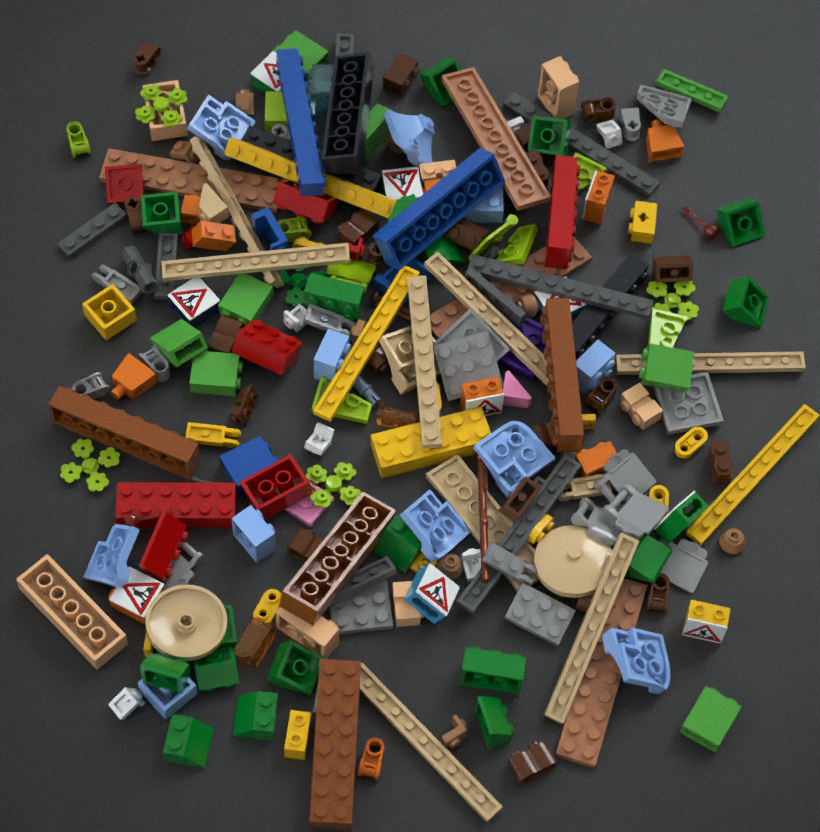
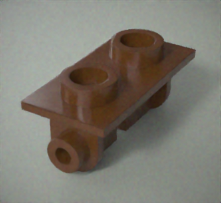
M251 384L249 387H244L240 390L236 403L241 404V406L234 405L230 414L231 422L237 423L240 421L244 427H246L248 420L251 418L253 408L259 397V394Z

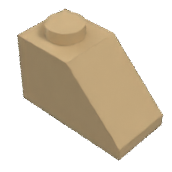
M204 183L199 204V218L203 221L221 223L229 217L228 206L207 183Z

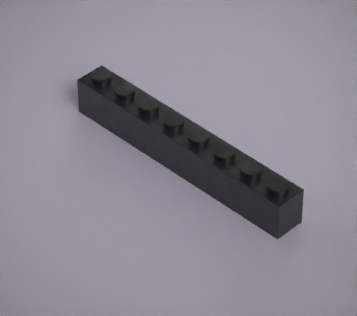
M630 253L603 285V288L633 295L638 289V284L647 279L649 264ZM587 304L572 322L576 359L585 353V348L588 345L591 346L594 343L596 335L604 331L608 320H613L617 311Z

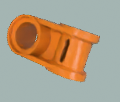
M371 738L367 741L363 758L360 761L358 776H370L378 781L384 756V743L381 739ZM377 746L380 748V751L372 753L369 749Z

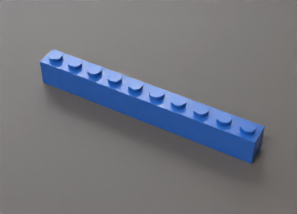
M298 48L279 49L276 51V65L301 197L323 195V187H326V176H322L324 167L322 162L319 161L321 159V150L317 148L318 135H314L316 125L315 121H312L313 109L309 108L311 100L310 95L306 93L308 92L307 81L304 82L306 77L305 68H301L303 66L302 55L299 56Z

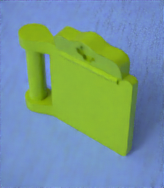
M510 214L506 218L505 223L486 237L470 254L468 259L471 260L472 254L483 255L490 244L499 243L503 239V235L518 223L517 216Z
M350 259V263L326 266V273L331 274V278L365 286V294L376 270V265L352 259Z

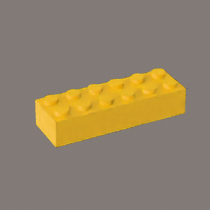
M482 406L440 417L442 447L422 448L420 422L371 434L370 445L381 478L443 463L456 454L460 458L474 455V445L491 434Z

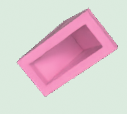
M508 370L505 373L503 386V405L528 409L531 406L532 397Z

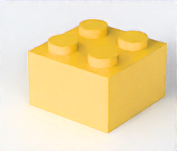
M114 284L82 303L84 316L106 341L137 321L135 308Z

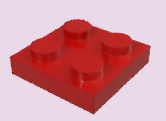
M142 164L105 167L108 204L124 203L131 196L138 197L141 201V195H144Z

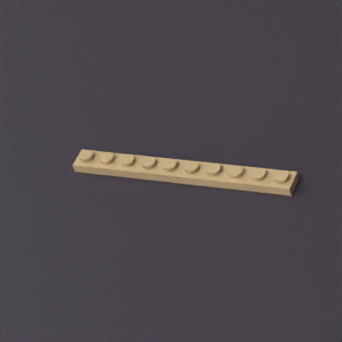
M194 136L190 139L193 146L192 150L199 156L201 160L199 162L200 165L209 174L207 177L215 185L216 194L228 206V212L232 216L231 221L240 230L239 235L247 243V250L249 253L265 251L205 141ZM276 270L262 271L264 274L263 278L267 284L277 288L284 284Z
M348 243L162 261L163 281L350 263Z
M439 252L426 260L424 267L468 310L472 308L510 348V351L547 386L549 377H546L545 373L547 360H544V354Z
M426 275L407 276L422 448L442 447L427 280Z
M804 351L694 353L692 374L704 372H804L806 368ZM642 354L616 355L617 375H638L644 362L641 359Z
M622 532L619 534L543 716L560 724L564 723L639 540Z
M361 663L360 692L488 823L502 810L503 806L393 693Z

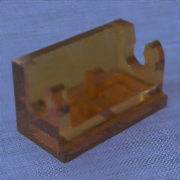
M380 402V409L377 412L378 425L399 428L417 422L418 410L414 409V413L384 407L385 403Z
M253 617L233 650L234 653L239 655L240 660L257 668L276 636L273 626Z

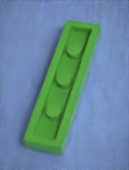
M663 69L656 81V86L675 94L692 98L691 101L719 113L728 98L725 94L666 69Z

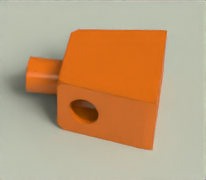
M659 119L652 121V128L648 129L646 136L649 162L682 157L684 144L675 128L670 125H662Z
M128 353L112 375L115 388L110 393L116 400H119L124 394L131 399H136L157 383L156 373Z

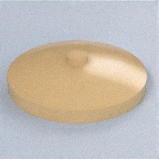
M568 525L556 528L547 533L536 547L534 554V567L537 568L536 575L547 589L558 595L570 598L592 595L596 591L611 555L612 549L610 545L600 543L595 538L587 534V527Z
M178 585L164 590L151 602L146 613V632L151 644L163 655L184 661L197 660L211 654L222 643L227 630V614L222 602L211 591L195 585Z

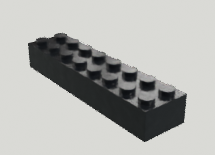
M370 52L339 55L334 58L321 156L326 175L362 172L374 75V65Z
M249 125L241 141L294 161L290 140ZM235 159V165L264 176L286 179ZM364 167L362 172L332 174V176L376 193L379 192L382 186V174ZM340 199L338 201V204L357 211L363 209Z

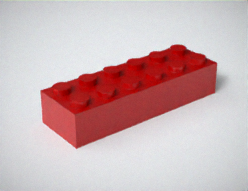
M560 155L555 157L551 179V200L549 204L544 267L567 269L568 262H572V254L575 247V241L573 240L576 232L578 176L580 174V165H577V157Z
M117 482L116 524L133 526L135 528H155L162 511H165L186 524L187 528H233L232 518L236 516V483Z

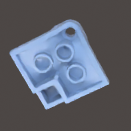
M208 95L186 129L210 144L214 148L216 155L224 160L232 159L231 157L224 155L229 137L241 140L249 125L253 126L256 121L226 101L223 105Z
M390 109L383 114L394 142L407 154L409 162L418 166V168L419 164L433 162L431 154L432 137L435 135L433 121L422 114L418 116L403 115Z
M510 421L473 447L492 474L495 484L506 497L511 494L525 476L529 479L533 478L555 460L554 455L527 425L518 421Z
M428 490L400 514L401 518L421 541L422 547L420 550L426 558L433 562L442 558L471 532L448 501L442 504L431 490Z
M119 524L112 526L106 542L98 541L83 578L116 588L126 585L130 573L126 562L139 529Z
M611 628L602 635L605 653L611 654L614 657L624 682L648 687L649 692L660 694L668 688L670 665L662 634L631 628L628 631Z

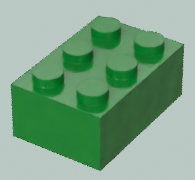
M310 273L304 290V308L307 309L309 304H313L344 316V318L357 324L364 308L365 286Z
M476 646L466 647L460 685L520 695L527 657H522V655L517 653L504 654L499 650H482Z

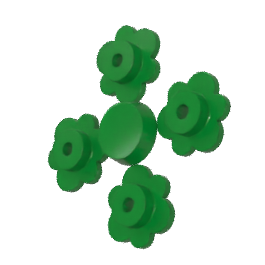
M309 267L295 268L298 273L293 274L291 278L287 275L286 270H276L284 283L280 286L281 288L285 287V283L289 281L294 287L292 290L287 291L288 296L285 298L286 303L292 304L293 307H296L298 304H304V291H301V288L306 285L309 276L306 278L300 272ZM316 271L312 272L313 274L326 277V273L324 271H319L318 273Z

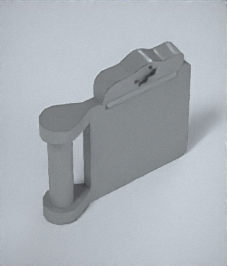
M623 449L617 454L610 456L609 461L603 466L607 474L593 486L599 489L611 503L615 496L605 485L607 481L610 482L618 494L621 492V487L624 484H629L636 491L644 494L656 483V480L634 453H629L628 450ZM627 496L624 499L625 502L620 504L615 510L619 512L631 497Z
M624 484L621 487V492L614 500L602 509V513L605 516L617 519L615 521L616 529L635 539H641L644 534L649 535L669 512V507L641 494L629 484ZM627 496H630L631 499L617 512L615 509Z
M583 497L579 502V509L571 517V522L577 526L588 527L587 534L598 542L614 546L619 534L622 532L616 529L615 521L617 519L605 516L602 513L603 508L596 506L590 498ZM586 510L592 511L588 520L584 517Z
M659 536L657 541L673 551L660 573H664L669 577L670 584L693 594L708 565V561L705 560L707 551L696 542L682 539L678 545L673 542L667 544Z
M187 542L182 543L181 548L192 559L188 562L180 555L179 560L174 561L172 566L174 571L171 578L167 579L164 584L165 590L178 585H189L195 578V574L191 569L198 565L205 555L197 552Z

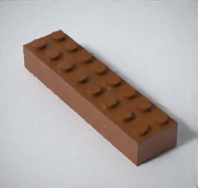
M569 298L546 299L545 306H542L540 324L541 327H544L542 343H545L546 348L544 349V360H547L545 373L546 377H549L547 393L551 395L549 411H552L550 422L551 428H554L552 443L553 446H556L557 453L580 452L584 431Z
M59 386L48 403L52 423L190 480L200 463L199 444L194 439L184 438L172 430L167 431L156 423H148L139 416L127 414L122 409H114L105 402H97L90 396L78 394L69 387Z
M362 492L282 591L279 607L314 626L378 544L384 530L395 517L396 510Z
M320 659L310 827L352 829L361 661Z

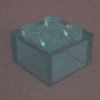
M312 64V71L308 72L309 86L307 95H310L311 105L309 107L313 109V114L327 115L333 65Z

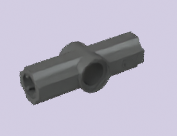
M130 245L124 248L121 253L127 264L128 275L136 279L143 293L155 292L158 286L152 275L151 265L144 262L135 246Z

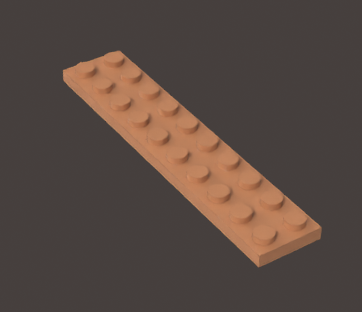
M472 67L442 75V83L480 148L494 153L505 179L503 187L517 211L550 202L551 195L475 68Z
M108 148L99 176L100 182L106 183L105 167L142 164L144 190L161 193L178 192V196L183 197L184 195H197L201 197L204 183H207L214 192L216 190L215 185L207 177L209 174L200 164ZM220 168L241 207L256 210L269 207L271 212L277 213V205L272 202L278 182L285 179Z
M574 237L575 247L572 254V262H568L567 269L544 267L546 246L528 256L525 264L520 266L565 277L591 262L592 256ZM493 279L488 280L501 293L508 295L513 303L519 297L527 293L534 295L535 290ZM456 299L430 314L432 335L438 339L468 309Z
M623 579L568 711L556 751V757L595 768L622 675L614 657L611 654L605 653L602 635L611 628L623 631L635 628L647 585Z

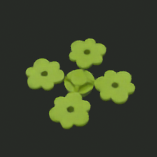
M156 84L146 85L141 90L140 94L142 97H145L146 101H154V108H148L146 105L142 106V108H137L135 110L136 120L147 124L150 120L155 119V110L159 112L164 111V116L161 117L166 127L178 126L179 122L182 121V115L178 114L177 110L170 111L167 109L169 108V103L176 106L186 103V91L174 88L173 91L168 92V99H166L165 97H159L161 90H159Z
M654 280V282L650 281L648 283L647 293L649 295H653L654 298L665 296V304L656 303L655 307L652 308L671 312L669 309L678 307V314L687 316V321L697 317L699 307L692 304L691 301L681 303V298L679 297L682 295L690 296L695 291L696 287L692 284V281H677L674 284L676 294H667V284L663 282L656 283Z
M78 439L77 443L71 446V449L75 452L76 457H82L85 460L81 466L76 465L74 462L69 463V465H62L60 477L65 479L67 483H73L74 480L80 479V474L83 470L86 474L90 475V478L86 480L87 484H89L88 489L92 492L96 490L101 492L104 490V487L109 485V480L106 478L105 473L99 474L97 472L99 464L105 465L106 468L117 466L120 453L115 452L114 448L108 447L106 451L102 450L100 452V457L97 461L94 458H89L90 453L94 451L92 441L90 439H85L84 441Z
M339 462L334 469L336 475H331L328 478L326 476L327 470L322 469L320 465H314L313 468L309 467L307 469L306 477L309 481H312L314 484L325 482V487L327 488L324 490L317 489L310 496L311 501L314 502L316 507H329L333 501L330 491L336 492L340 490V500L345 501L349 506L355 502L361 491L354 489L353 486L342 488V481L344 479L350 481L356 475V470L352 468V464Z

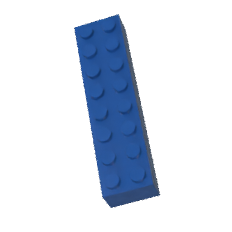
M479 148L373 235L386 264L398 270L403 268L505 183L494 153Z

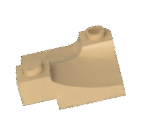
M409 326L381 336L379 339L390 364L391 380L400 395L417 387L412 329ZM432 336V343H434L436 340ZM433 351L435 374L437 377L441 375L435 352Z

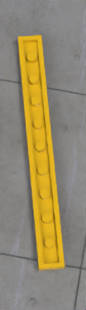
M229 137L224 155L298 183L295 162L293 160L234 137ZM322 173V176H326V187H323L324 194L386 218L390 217L397 200L335 176Z
M408 266L400 269L345 358L341 369L337 371L313 410L314 415L329 422L332 421L379 344L380 337L385 334L407 298V276H420L419 271Z
M804 404L686 531V535L702 546L818 420L820 415Z

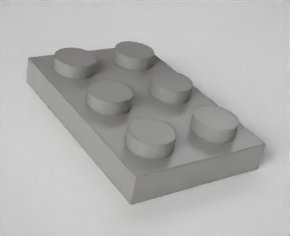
M522 582L504 619L558 646L576 610Z

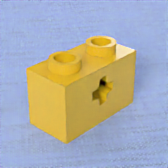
M635 202L634 208L630 210L629 217L633 219V222L629 223L628 227L631 241L653 243L657 203Z
M290 711L284 747L286 758L305 760L311 727L310 712Z

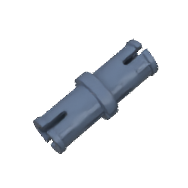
M359 375L354 383L355 388L359 391L361 397H364L372 404L373 408H376V403L379 406L382 403V399L372 390V386L367 384Z

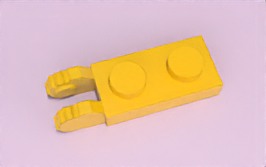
M188 422L185 438H192L202 445L236 448L240 442L225 438V436L238 438L241 436V431L234 428H226V426Z

